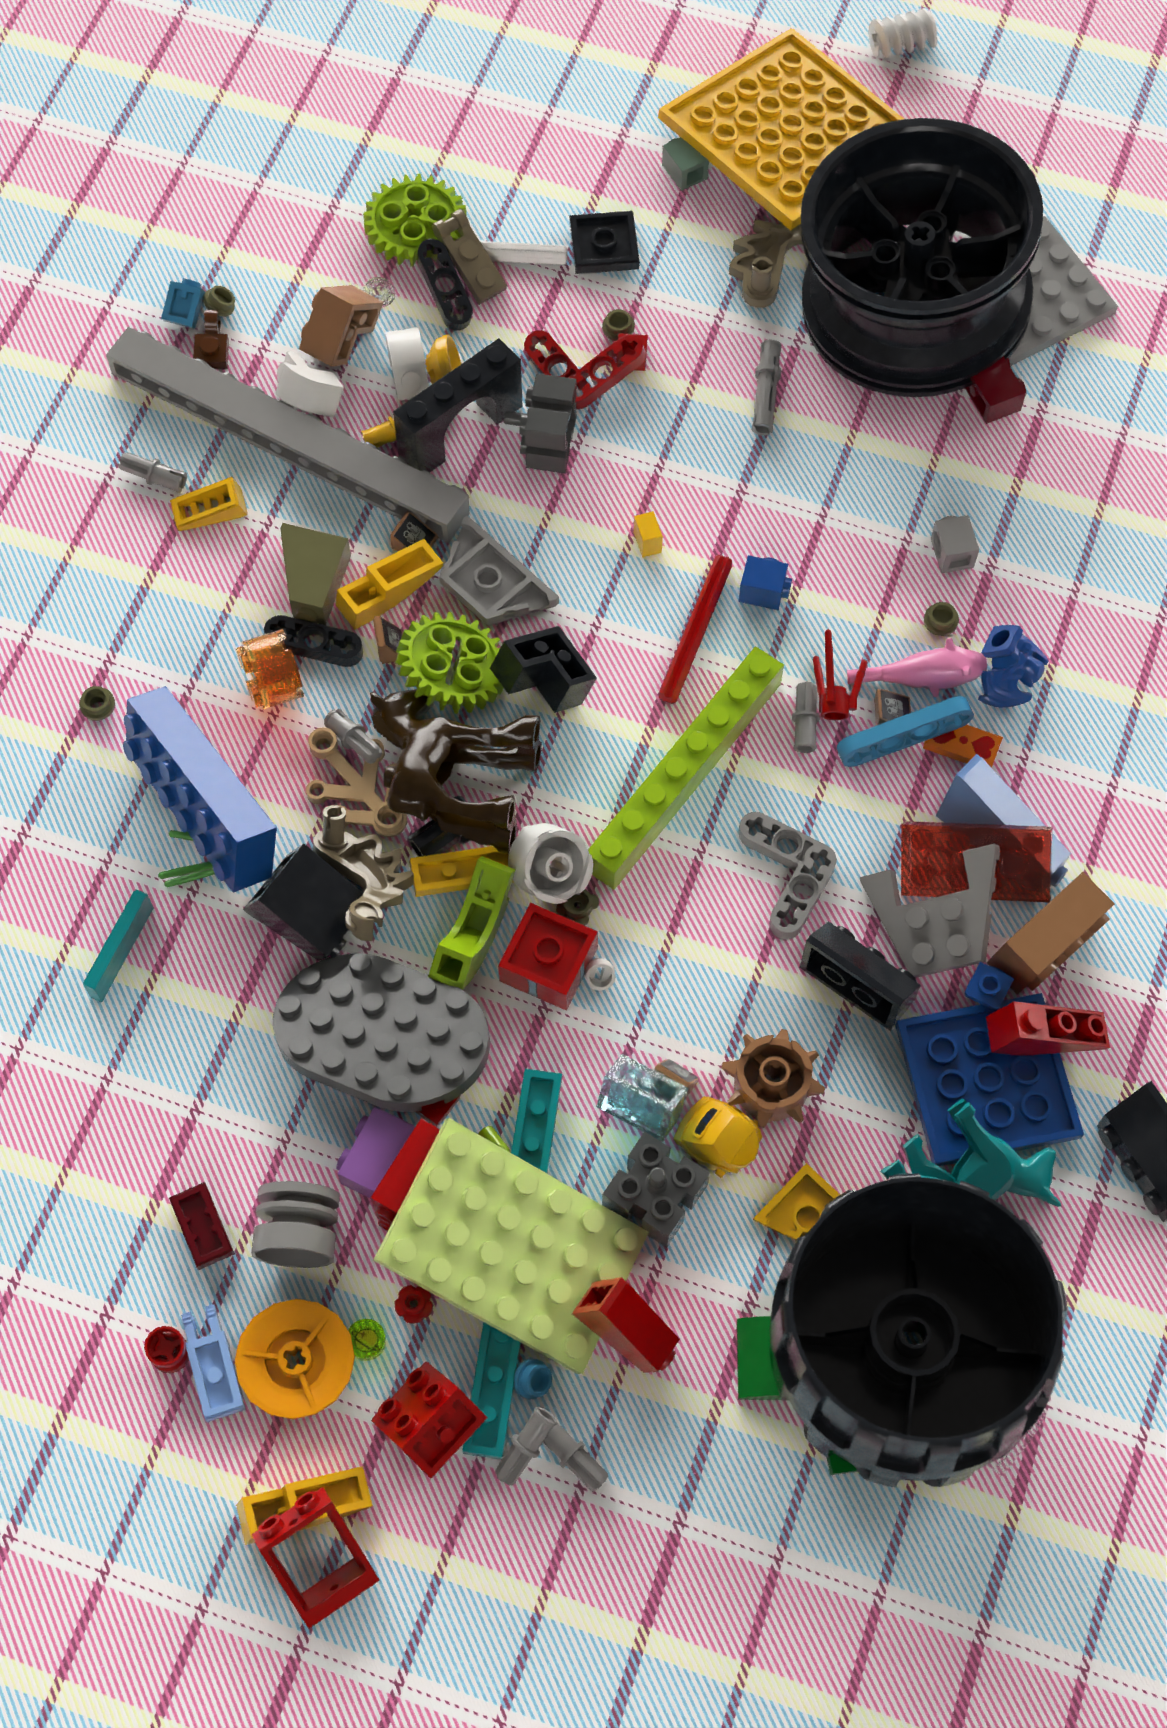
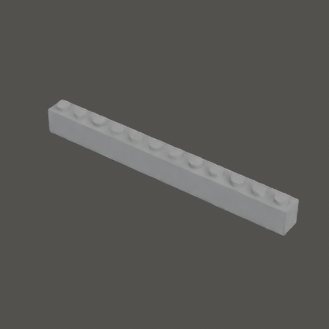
M128 326L106 354L112 375L399 519H402L407 511L414 514L433 530L439 539L450 543L461 527L463 518L470 514L468 494L460 487L441 482L430 472L419 471L409 466L403 459L397 456L391 457L379 451L373 444L369 442L363 443L351 437L345 430L333 428L323 423L313 414L306 415L284 401H278L266 395L260 388L256 386L250 387L238 381L232 374L228 372L222 373L210 367L202 359H193L183 354L177 347L173 345L167 346L155 340L152 335L145 331L139 332Z

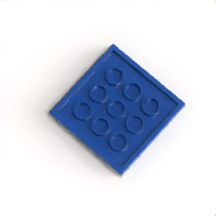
M1039 993L1003 1000L999 1009L1014 1001L1046 1004L1043 994ZM981 1004L897 1020L895 1024L931 1162L937 1166L955 1164L969 1147L956 1122L947 1111L960 1099L966 1100V1102H969L974 1107L975 1118L988 1133L1007 1142L1015 1152L1081 1139L1084 1132L1060 1053L1026 1056L992 1053L986 1016L995 1011Z

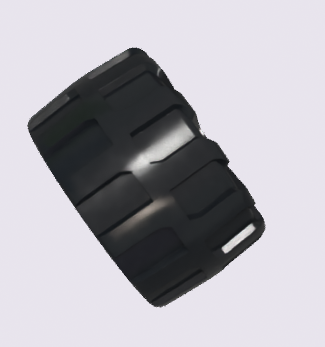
M919 1173L891 1175L887 1181L869 1185L856 1192L847 1190L825 1205L817 1223L804 1236L797 1238L777 1282L770 1316V1343L777 1389L781 1399L789 1400L796 1413L804 1422L805 1438L826 1458L836 1454L846 1462L856 1466L858 1473L865 1480L876 1484L896 1487L900 1480L923 1481L925 1484L933 1487H943L967 1480L978 1469L1004 1457L1026 1436L1041 1416L1055 1388L1064 1360L1062 1336L1063 1327L1068 1315V1305L1063 1283L1056 1280L1052 1266L1042 1249L1043 1241L1025 1219L1019 1220L1003 1205L990 1198L989 1192L964 1181L958 1184L941 1179L923 1178ZM915 1331L922 1337L923 1342L917 1345L910 1344L904 1339L903 1333Z

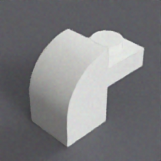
M418 327L384 332L398 401L411 399L429 387L425 366L426 361Z
M287 351L284 361L278 366V386L275 394L285 403L302 411L334 417L344 390L342 383L334 372L309 368L299 353Z

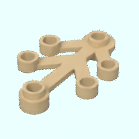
M322 727L312 731L308 738L312 755L318 759H326L349 786L325 784L321 780H313L306 786L308 800L313 804H322L327 799L364 802L371 811L348 810L345 806L338 805L339 813L342 807L346 810L345 828L349 824L372 826L375 832L383 837H394L402 833L407 825V815L394 812L389 808L386 801L389 795V788L386 789L384 802L375 793L379 762L385 756L383 743L378 739H372L382 749V755L377 758L375 763L370 764L364 760L361 777L337 750V737L331 729ZM323 743L330 745V747L327 749H318V747ZM397 763L390 764L389 766L395 767ZM320 788L323 790V793L319 796L311 794L314 789ZM389 817L396 820L395 823L390 825L383 823Z

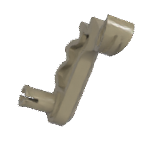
M756 219L753 232L757 234L745 235L734 240L733 251L739 253V255L730 262L729 275L743 281L742 297L748 305L755 308H765L775 302L785 254L793 246L802 244L801 224L790 231L780 221L778 225Z
M330 805L323 809V830L314 836L313 851L341 875L365 890L359 899L351 903L350 908L346 912L345 924L356 938L362 941H373L374 922L377 923L378 927L383 925L382 908L402 904L403 891L413 885L414 874L411 871L399 873L402 849L398 848L388 853H382V840L377 834L356 838L345 832L346 810L342 807L340 809V816H338L339 806Z

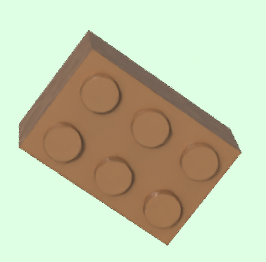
M1082 872L1005 942L986 963L989 966L999 968L1014 978L1010 988L1017 995L1026 987L1033 991L1110 920L1105 913L1115 903Z

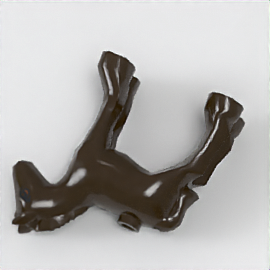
M417 689L391 693L385 698L371 692V702L376 707L373 709V715L371 716L374 729L380 735H383L387 741H390L392 745L402 750L396 766H387L384 773V787L389 788V795L386 799L389 808L394 812L410 814L421 821H425L429 817L437 822L442 831L462 835L480 845L494 846L498 852L509 854L517 834L515 796L499 797L482 803L462 802L450 797L442 786L451 776L454 764H476L503 770L523 769L536 773L542 751V743L539 740L540 716L525 715L505 726L496 728L473 727L442 717L419 720L434 706V702L429 706L426 705L428 696L425 694L416 698L414 695ZM475 745H480V746H492V747H507V748H504V749H493V748L479 747V746H475Z

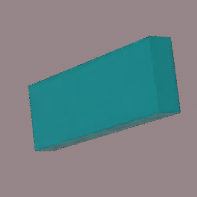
M137 889L132 893L86 976L83 985L90 998L103 1002L154 907L147 893Z

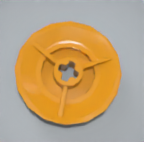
M302 1299L274 1303L254 1316L240 1336L235 1356L238 1383L250 1402L271 1416L288 1419L316 1415L337 1401L350 1381L355 1360L351 1334L340 1317L319 1302ZM298 1351H301V1356L305 1360L304 1365L297 1364L294 1369H290L291 1365L286 1358L288 1355L295 1356Z

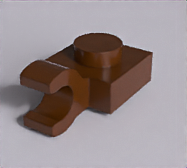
M205 310V334H195L193 359H202L214 369H228V334H220L221 320H218V310Z

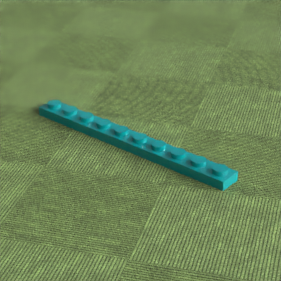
M525 1069L511 1153L548 1174L562 1074ZM483 1322L471 1401L488 1418L463 1444L462 1453L502 1460L521 1342Z

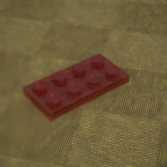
M903 821L901 824V896L939 897L968 890L969 884L963 851L996 844L1000 848L999 860H996L994 877L997 879L995 892H992L991 900L1049 903L1051 900L1053 827Z

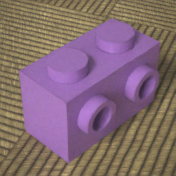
M374 1106L369 1117L364 1115L360 1119L354 1134L357 1139L351 1150L346 1148L337 1162L336 1169L339 1170L337 1174L340 1183L370 1198L414 1130L415 1125Z

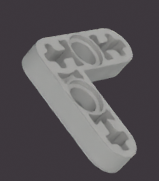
M750 812L741 819L738 833L741 842L745 846L794 870L792 877L772 910L769 921L770 930L776 937L783 940L792 939L801 932L833 875L837 862L836 854L829 846L763 813ZM756 824L761 826V832H757L755 836L749 834L750 828L755 827ZM773 831L775 834L773 835L771 845H768L767 839L768 837L770 838ZM782 839H791L796 843L797 850L791 854L783 853L778 849L777 843ZM820 856L826 859L825 865L822 864L816 877L810 875L814 860H818ZM798 884H806L813 890V895L808 899H799L794 895L793 888ZM790 906L796 909L792 924H788L786 928L780 925V918L784 919L790 910Z

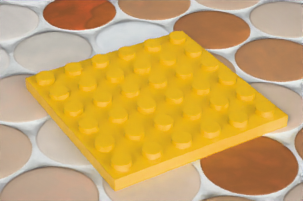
M793 28L788 29L659 108L658 119L702 154L711 164L790 231L801 224V206L805 189L816 168L827 155L847 139L877 125L904 119Z

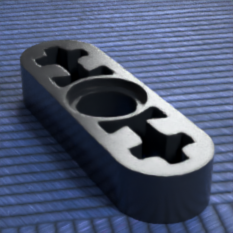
M426 239L418 247L417 263L444 324L455 331L463 330L471 322L473 314L472 305L445 245L437 239ZM428 250H431L433 254H438L437 266L439 269L434 271L435 265L430 257L425 258ZM445 277L453 282L454 288L451 291L443 292L436 287L435 282L439 278ZM454 298L457 310L459 312L464 311L462 319H458L456 315L450 316L453 310L451 300Z
M284 615L270 618L264 626L267 644L276 651L343 667L354 666L363 657L362 641L356 633ZM281 628L286 629L287 634L283 633L280 638L275 637L274 633H279ZM315 634L323 638L322 644L315 648L304 644L305 639L310 635ZM293 637L297 638V643H294ZM333 639L334 645L331 644L330 646V640ZM347 644H351L353 649H349L347 654H343L341 648L345 649Z

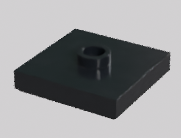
M633 210L569 215L575 274L637 270L640 268Z

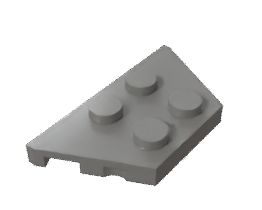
M468 515L463 518L462 528L457 540H454L449 551L450 557L443 565L439 581L442 586L483 623L489 626L556 607L559 604V596Z

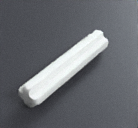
M480 241L491 260L495 262L565 265L567 262L568 250L565 245Z

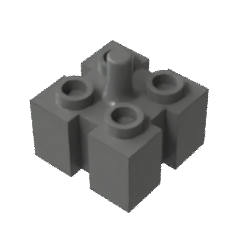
M536 373L534 387L528 386L526 392L525 406L528 407L527 413L505 411L504 424L520 426L519 434L522 435L520 454H525L526 468L566 474L570 444L573 439L577 419V403H575L577 395L576 379Z
M644 1131L628 1155L627 1170H629V1173L618 1170L602 1194V1205L629 1221L632 1216L642 1221L641 1228L649 1232L647 1236L667 1248L684 1223L685 1210L682 1209L683 1205L691 1210L708 1186L710 1172L683 1156L679 1163L669 1158L671 1147Z

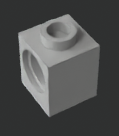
M969 515L960 517L946 516L935 521L931 542L940 572L947 573L974 568L979 547Z

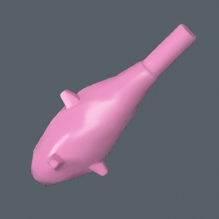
M947 638L944 648L918 652L892 664L882 665V667L866 668L862 683L883 681L902 684L912 688H926L930 690L933 697H938L941 689L954 688L980 677L982 672L987 670V659L982 653L958 647L954 644L952 638ZM859 669L847 670L848 684H854Z

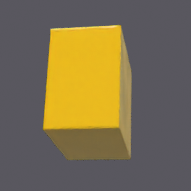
M654 511L634 516L633 533L642 558L662 553L663 535Z

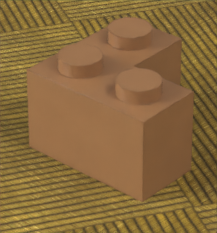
M353 285L321 287L313 298V310L309 321L301 331L302 341L299 350L330 367L347 365L357 335L374 331L384 302Z

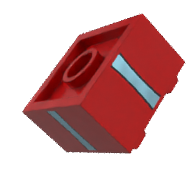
M530 902L498 965L499 981L567 1011L585 975L586 967L598 949V931Z

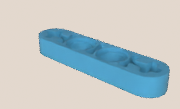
M952 697L852 734L838 743L837 751L844 766H859L961 728L973 719L974 713L966 697Z

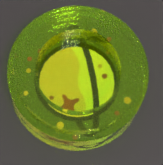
M360 1319L349 1327L348 1331L351 1334L356 1359L370 1361L383 1353L386 1346V1335L383 1327L378 1322L372 1319Z

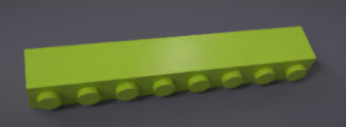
M756 646L751 650L589 847L588 851L593 859L592 875L611 889H616L779 688L784 670L783 663Z

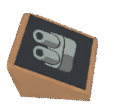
M407 511L390 535L391 548L398 552L422 539H425L432 548L438 539V535L414 514Z
M375 616L373 624L379 660L382 664L395 662L398 656L396 649L403 633L394 624L380 616Z
M884 689L876 690L874 698L876 726L911 713L910 697Z
M671 1059L658 1063L654 1069V1082L681 1100H686L699 1079L696 1075Z

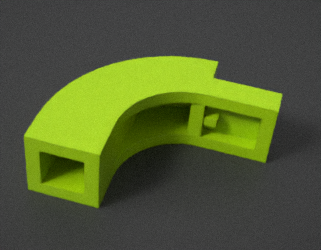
M483 856L477 860L459 916L448 935L437 946L428 975L429 978L449 986L459 987L462 990L471 982L482 965L502 922L510 899L507 896L516 869Z

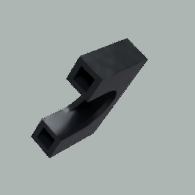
M498 338L393 411L399 458L419 471L432 472L446 462L444 448L446 430L455 416L468 404L476 400V404L497 425L504 420L505 411L516 412L522 408L521 359Z

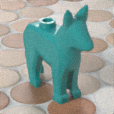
M960 1099L947 1110L969 1145L954 1166L951 1174L927 1159L922 1150L923 1140L918 1134L903 1145L912 1174L919 1173L923 1178L941 1179L958 1184L964 1181L989 1192V1197L994 1200L1008 1191L1022 1196L1039 1198L1057 1207L1062 1206L1061 1202L1049 1190L1052 1184L1053 1166L1056 1159L1055 1150L1045 1148L1036 1152L1028 1159H1022L1007 1142L992 1136L978 1123L974 1116V1107L964 1099ZM899 1159L880 1171L887 1180L891 1175L907 1174L904 1165Z

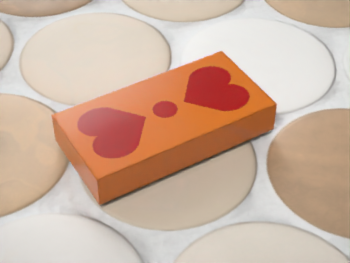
M966 724L961 728L926 740L923 749L965 764L978 754L992 768L1003 737Z

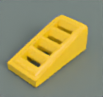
M233 477L170 500L176 528L179 532L230 521L248 515L242 489ZM230 497L231 501L227 502L226 498ZM217 500L218 506L216 507L213 506L212 501ZM200 503L204 504L205 511L200 512ZM186 506L191 508L192 516L190 517L186 515Z

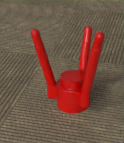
M827 629L825 631L826 688L820 659L818 656L813 657L819 697V712L821 717L827 720H845L849 717V710H857V698L868 662L867 660L861 661L850 695L846 693L847 689L845 687L834 686L832 632L830 629Z

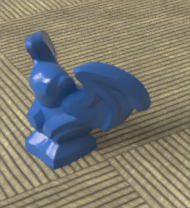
M1019 625L994 626L981 653L986 658H992L991 663L993 667L992 670L983 671L981 674L984 695H980L978 700L984 704L998 708H1008L1030 701L1032 693L1019 690L1017 682L1020 680L1024 685L1030 688L1033 687V683H1036L1042 677L1045 670L1044 665H1047L1049 662L1040 648L1022 634L1023 630Z

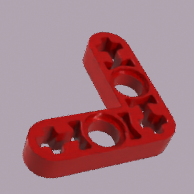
M534 331L524 341V349L529 359L541 374L551 375V368L557 363L567 365L566 372L559 377L576 379V388L583 392L579 397L576 395L575 403H577V410L593 403L637 369L646 358V350L641 339L632 334L620 337L580 369L546 331ZM540 343L542 346H545L549 354L546 359L540 350L535 348L536 344ZM629 347L631 350L635 349L636 353L630 356L628 353L625 354L624 350ZM614 357L617 358L618 362H621L620 367L617 366L615 360L613 359ZM604 365L612 367L609 377L600 379L595 376L596 370ZM588 377H590V379H591V381H592V383H593V385H594V387H592V388H591L590 383H589V382L587 383V381H586V379H587Z

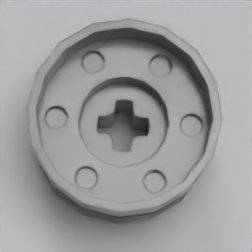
M276 1181L261 1185L258 1188V1201L261 1204L256 1206V1216L269 1223L259 1224L254 1227L252 1257L264 1263L283 1267L318 1268L332 1264L334 1262L336 1234L323 1227L332 1226L338 1222V1212L335 1209L339 1207L340 1193L332 1188L308 1182Z

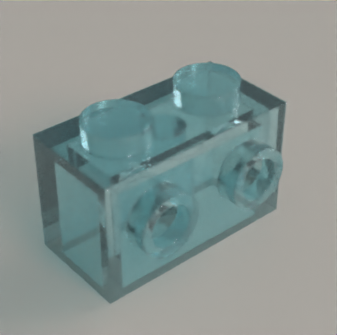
M621 1054L604 1076L596 1107L663 1142L680 1119L689 1088Z

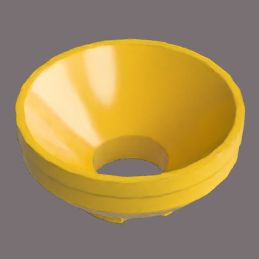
M450 334L436 338L429 354H426L425 363L432 384L462 364L456 344Z

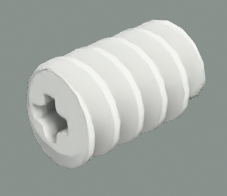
M922 8L916 13L909 11L905 16L903 14H896L893 18L890 16L884 17L882 21L879 19L872 20L868 28V36L873 56L877 58L881 50L884 58H890L891 48H893L896 56L902 54V45L905 46L908 53H912L915 42L919 50H924L926 40H928L931 48L936 47L937 25L933 14L927 9Z

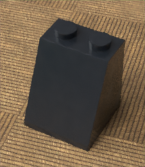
M303 843L286 855L273 871L272 878L265 881L243 910L320 961L329 955L334 958L347 943V940L343 938L349 930L345 924L346 912L350 908L351 903L359 899L363 892Z

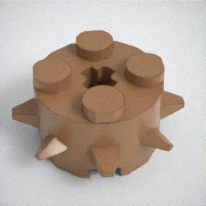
M781 1029L776 1038H773L774 1035H767L754 1039L749 1034L744 1035L745 1048L741 1053L740 1059L723 1062L721 1067L722 1070L734 1078V1093L728 1099V1104L730 1106L740 1104L749 1115L757 1119L758 1126L761 1128H765L769 1122L781 1121L790 1117L798 1123L802 1122L804 1119L801 1108L807 1096L824 1094L825 1087L812 1078V1063L819 1056L818 1052H806L796 1041L792 1040L790 1042L788 1030ZM769 1075L772 1079L779 1078L780 1081H769L766 1077Z

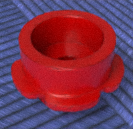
M407 1285L398 1292V1299L394 1302L396 1314L402 1316L404 1321L410 1324L419 1323L427 1318L433 1310V1302L430 1301L431 1293L420 1286ZM412 1300L418 1302L416 1307L410 1306Z

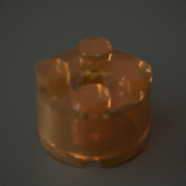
M283 629L242 641L241 646L235 648L240 667L243 668L245 674H250L251 680L245 681L250 699L254 702L256 708L261 706L262 709H267L304 697V693L300 689L303 686L291 648L286 650L284 640L287 637Z

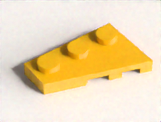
M806 1163L753 1220L796 1241L797 1238L804 1236L817 1223L825 1205L840 1194Z

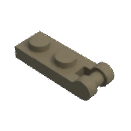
M462 209L453 212L451 218L446 221L440 219L432 224V230L436 238L445 245L454 267L478 305L506 290L508 285L469 225V220ZM457 230L461 238L454 241L450 233Z

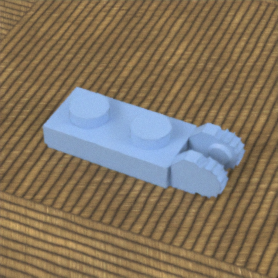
M215 1304L206 1306L205 1312L212 1334L199 1339L194 1316H192L191 1312L181 1314L188 1341L185 1343L205 1421L208 1423L245 1411L246 1408L227 1336L222 1331Z

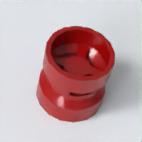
M161 1326L155 1328L147 1336L144 1344L145 1355L159 1371L172 1374L184 1368L189 1361L185 1344L186 1340L177 1329L171 1326Z

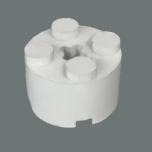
M540 823L528 825L521 829L510 848L508 867L516 869L513 881L521 890L547 903L561 904L567 902V899L575 894L579 895L587 887L593 872L592 855L589 854L585 841L579 835L553 824Z

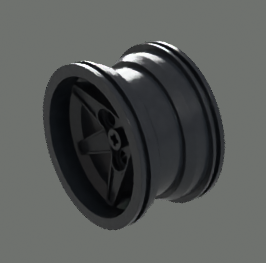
M913 118L884 123L862 131L847 139L825 157L808 182L801 206V238L804 253L808 260L802 284V314L805 329L811 343L831 368L853 383L875 392L900 397H929L948 394L969 387L973 384L970 377L989 368L1003 356L1005 360L1011 357L1022 341L1029 324L1033 301V283L1030 266L1039 248L1044 210L1042 195L1036 178L1020 155L1005 142L980 128L952 120ZM955 231L971 237L960 239L956 243L952 242ZM862 238H865L872 245L871 250L843 253L848 247ZM996 276L984 285L969 292L958 281V278ZM885 292L884 296L878 295L876 293Z

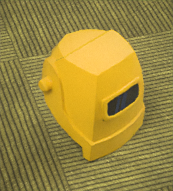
M704 1096L685 1114L673 1140L696 1162L714 1170L715 1174L722 1178L726 1173L737 1174L740 1169L746 1168L755 1161L762 1134L756 1119L751 1120L741 1110L730 1106L726 1102Z

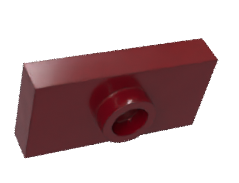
M205 1182L169 1197L198 1270L235 1255Z

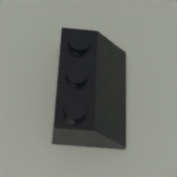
M829 921L812 933L806 940L799 968L891 1032L896 1021L901 1019L917 997L921 985L917 983L916 978L903 968L897 969L892 966L877 949L873 947L867 948L856 941L855 936L845 927H836Z
M1150 1081L1107 1112L1097 1127L1102 1143L1107 1149H1113L1120 1159V1166L1126 1178L1132 1183L1135 1182L1144 1194L1143 1201L1148 1210L1153 1215H1158L1164 1223L1167 1221V1102L1153 1082Z

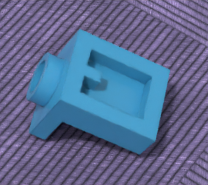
M185 278L182 279V283L170 281L161 319L165 322L195 329L205 291L201 288L202 284Z

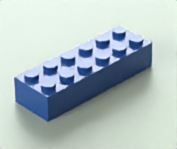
M166 686L128 698L127 712L123 718L126 728V741L123 742L124 753L129 761H134L138 766L145 783L151 784L156 790L161 804L165 808H169L175 815L180 829L183 832L189 833L198 853L202 857L206 856L212 864L216 877L220 881H224L233 893L272 878L277 827Z

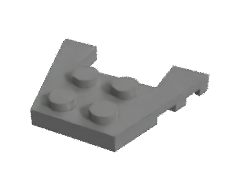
M990 844L963 851L969 884L968 890L902 906L895 871L886 870L860 877V882L907 971L915 978L986 962L992 917L989 912L992 892H995L997 879L994 877L996 860H999L1000 856L998 845Z

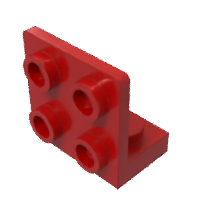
M424 1362L421 1367L409 1374L405 1384L391 1398H388L380 1405L378 1412L371 1421L432 1479L488 1417L459 1387L429 1362Z

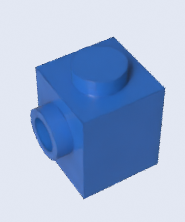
M748 555L740 584L738 602L779 611L781 599L789 598L793 580L787 577L788 564L774 558H759Z

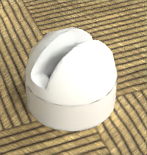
M595 958L589 962L585 970L586 982L594 990H606L615 982L614 967L607 959ZM602 967L600 979L594 978L597 968Z

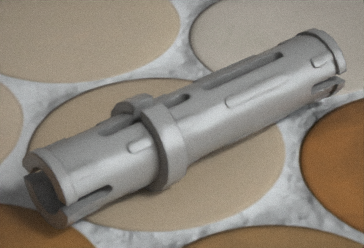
M773 339L764 340V343L761 342L760 363L755 370L757 391L752 432L761 436L769 435L773 432L777 382L781 379L782 371L779 367L782 345L779 341Z

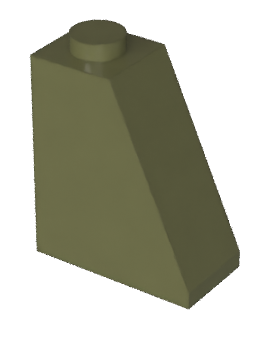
M282 523L280 531L288 595L293 617L326 625L336 599L337 589L341 586L351 558L348 538Z

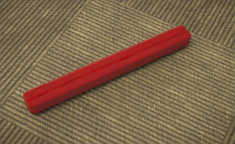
M717 555L714 558L660 688L659 699L663 702L674 704L678 700L731 571L732 560L729 557Z

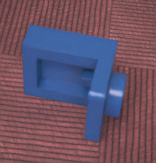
M980 962L964 995L989 1009L997 1011L1008 993L1014 978L999 968Z

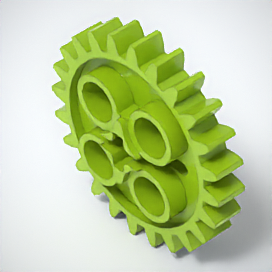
M406 174L403 178L404 182L401 183L392 178L391 187L381 184V194L372 192V201H366L367 211L363 212L365 235H368L369 245H375V252L377 254L385 252V260L388 261L396 256L397 265H401L407 259L409 260L410 267H413L417 260L419 245L426 239H437L432 230L433 223L440 219L446 221L451 218L453 212L462 209L467 216L466 205H463L461 195L456 196L455 187L446 189L445 180L434 184L432 175L426 181H422L421 175L417 174L415 181H410ZM457 230L450 233L454 241L461 238ZM428 250L425 258L432 257L437 262L438 254H433L431 250Z
M434 612L431 620L427 616L422 615L419 623L412 621L409 629H405L396 649L398 656L395 663L401 665L398 675L408 677L405 687H417L414 695L416 698L424 694L428 696L426 705L429 706L434 701L439 702L440 711H444L447 705L452 706L455 714H458L461 706H464L468 713H472L475 705L483 710L487 702L493 704L497 695H501L504 689L490 669L500 648H497L500 638L490 639L488 637L490 628L479 630V621L475 620L468 624L464 614L461 615L459 620H454L451 612H448L445 619H442L438 612ZM456 640H458L460 646L453 666L454 672L450 685H448L446 677L453 657L452 651Z

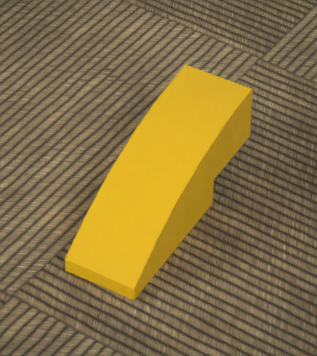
M422 539L368 566L365 576L337 589L336 607L353 629L356 630L371 622L375 616H381L410 596L443 567V561L426 540Z
M363 1466L288 1483L280 1489L242 1497L236 1504L245 1545L255 1543L251 1534L258 1530L263 1521L274 1515L280 1516L292 1508L296 1500L303 1494L310 1491L316 1492L322 1487L342 1518L371 1508L373 1504ZM324 1513L299 1531L330 1522L331 1520Z

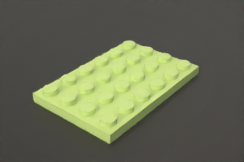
M448 1118L444 1121L373 1261L576 1374H583L600 1337L574 1317L572 1312L593 1282L622 1277L625 1281L627 1280L649 1232Z

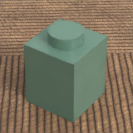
M683 138L672 139L663 145L662 166L680 191L708 179L709 161Z

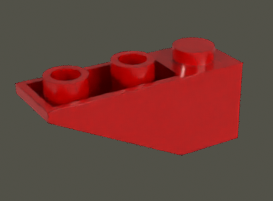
M1014 1001L986 1016L992 1053L1026 1056L1106 1050L1110 1048L1104 1012Z

